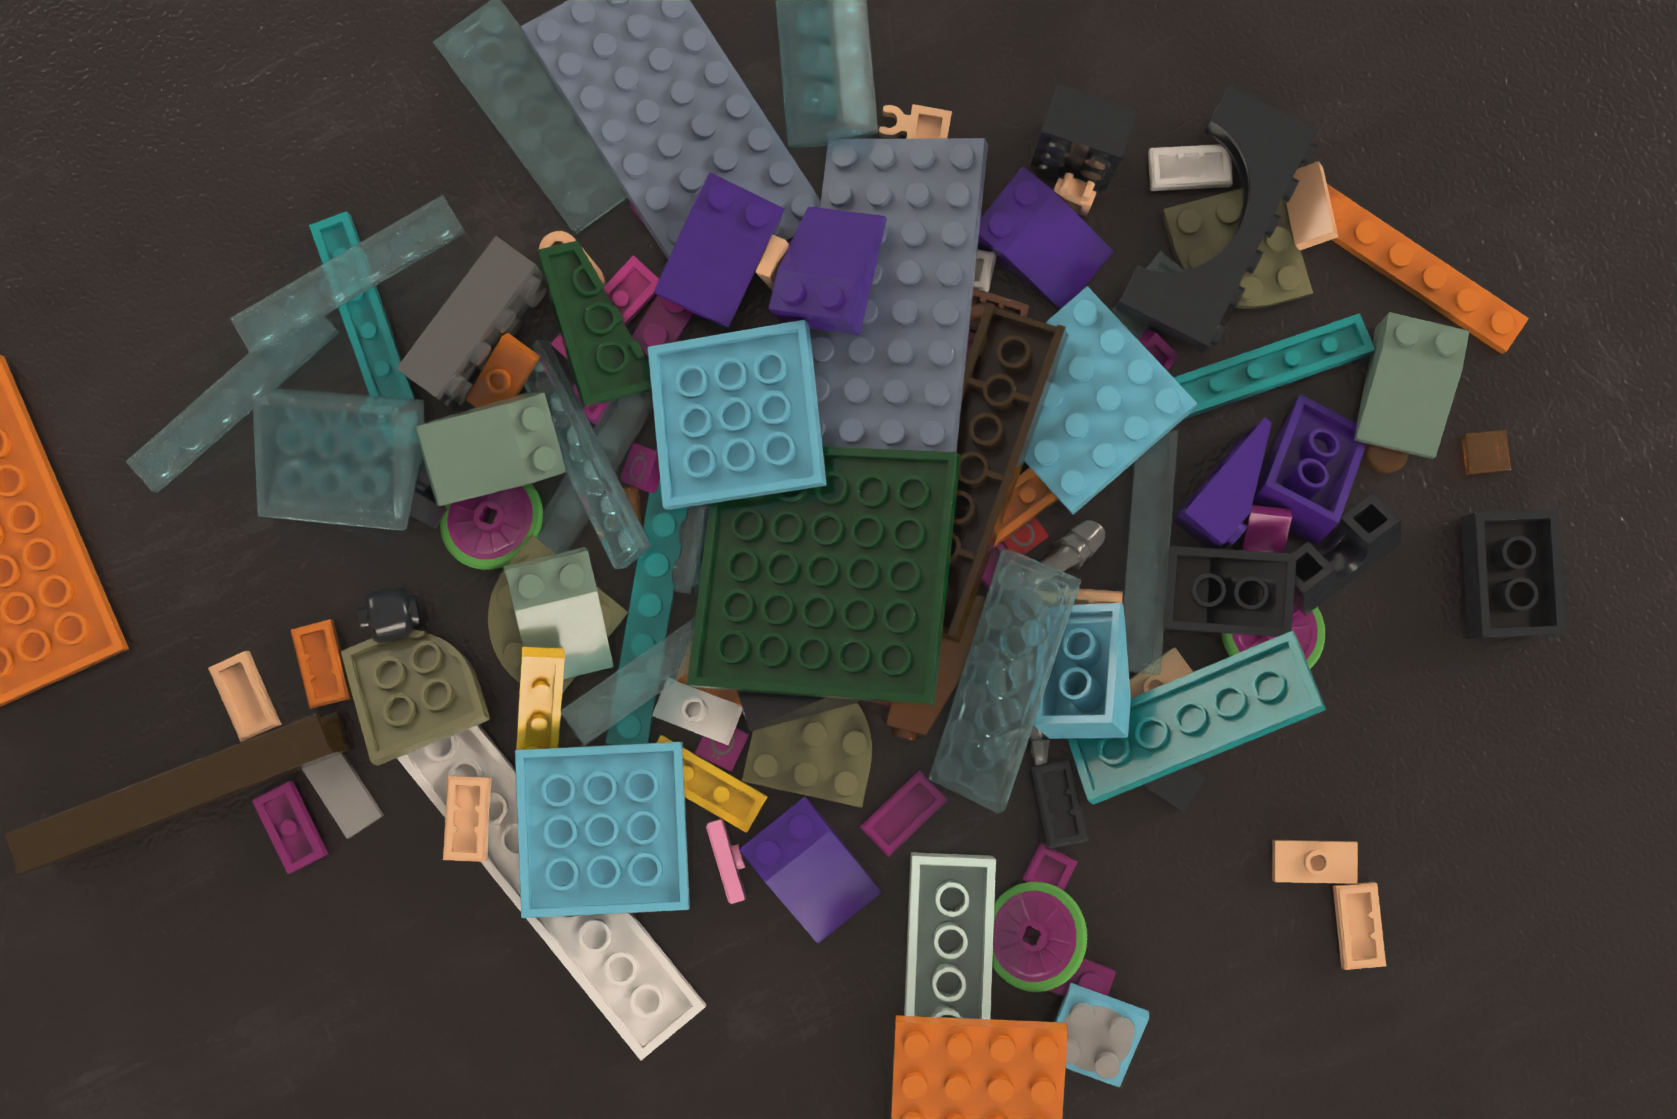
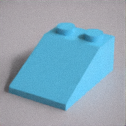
M1123 604L1049 606L1047 615L1041 619L1032 724L1049 739L1128 738L1131 694Z

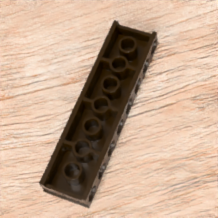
M990 303L986 304L965 363L956 452L961 457L942 638L960 643L1044 407L1046 396L1069 336L1065 326L1059 324L1057 326L998 309L994 304Z
M339 711L321 718L319 714L309 716L5 834L17 867L15 871L18 875L55 865L353 750L355 747L349 740Z

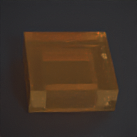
M1506 430L1462 435L1466 475L1498 473L1511 470Z

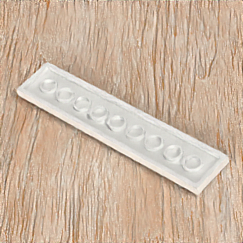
M479 724L398 757L397 759L444 817H446L448 776L492 778L487 861L481 863L521 911L516 769ZM632 913L526 918L640 1060H643L706 1007L705 1002Z

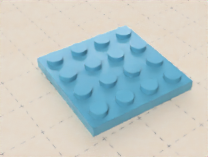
M1088 286L1046 322L1054 326L1058 324L1065 326L1069 336L1024 460L1072 515L1197 408V402Z
M806 320L648 347L663 508L670 510L827 486L810 326Z
M683 742L515 750L521 918L690 909Z

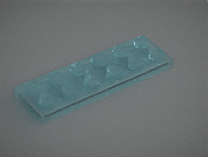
M490 0L433 41L438 51L575 235L627 198L521 33V26L501 0Z
M1010 549L1001 551L929 780L996 813L1005 811L1081 579Z

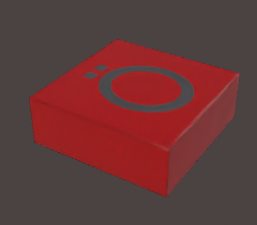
M1034 517L1002 542L1017 561L1050 536L1036 517Z

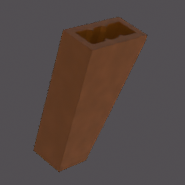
M976 595L960 643L942 638L935 706L891 703L885 722L886 725L893 726L891 735L915 741L917 733L923 735L928 733L1000 614L1004 602Z

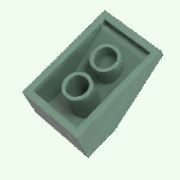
M1389 312L1375 327L1372 341L1375 351L1369 357L1354 441L1434 459L1437 455L1462 373L1469 331Z
M527 392L414 426L437 506L531 484L566 472L545 393Z
M585 547L504 566L523 647L564 648L563 679L614 667L590 557Z

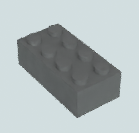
M495 236L396 369L450 409H453L456 404L462 405L474 386L472 382L480 371L483 370L501 337L507 333L514 337L523 323L520 318L528 307H536L543 299L547 289L544 287L546 284L543 274L537 265Z

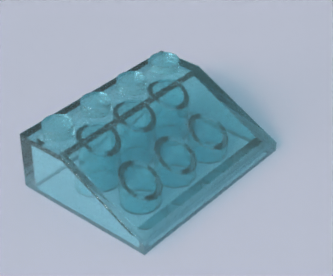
M281 388L252 395L258 516L400 531L407 529L422 457L414 426L424 423V400Z

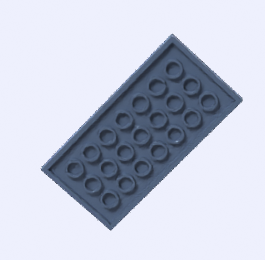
M568 0L521 26V33L667 259H669L709 172L785 208L775 236L785 239L788 243L792 241L808 206L820 208L821 200L690 0Z
M985 138L828 139L820 208L885 216L887 221L860 335L810 328L822 446L956 452L988 143Z

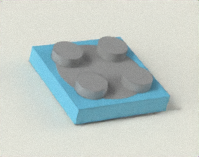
M1070 983L1054 1021L1067 1023L1066 1068L1120 1088L1149 1020V1011Z

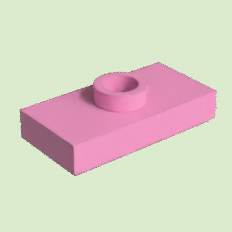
M722 818L710 821L706 829L728 903L733 904L743 901L747 895L739 870L746 867L742 852L739 850L740 846L739 844L732 846L725 821Z

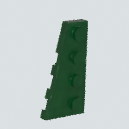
M578 240L538 249L537 258L582 408L652 391L650 366L644 358L645 354L637 340L634 341L623 322L624 318L617 306L612 304L603 289L604 284Z

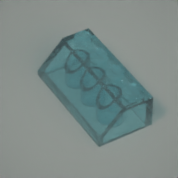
M775 0L788 147L828 145V141L863 139L877 134L878 125L866 0Z

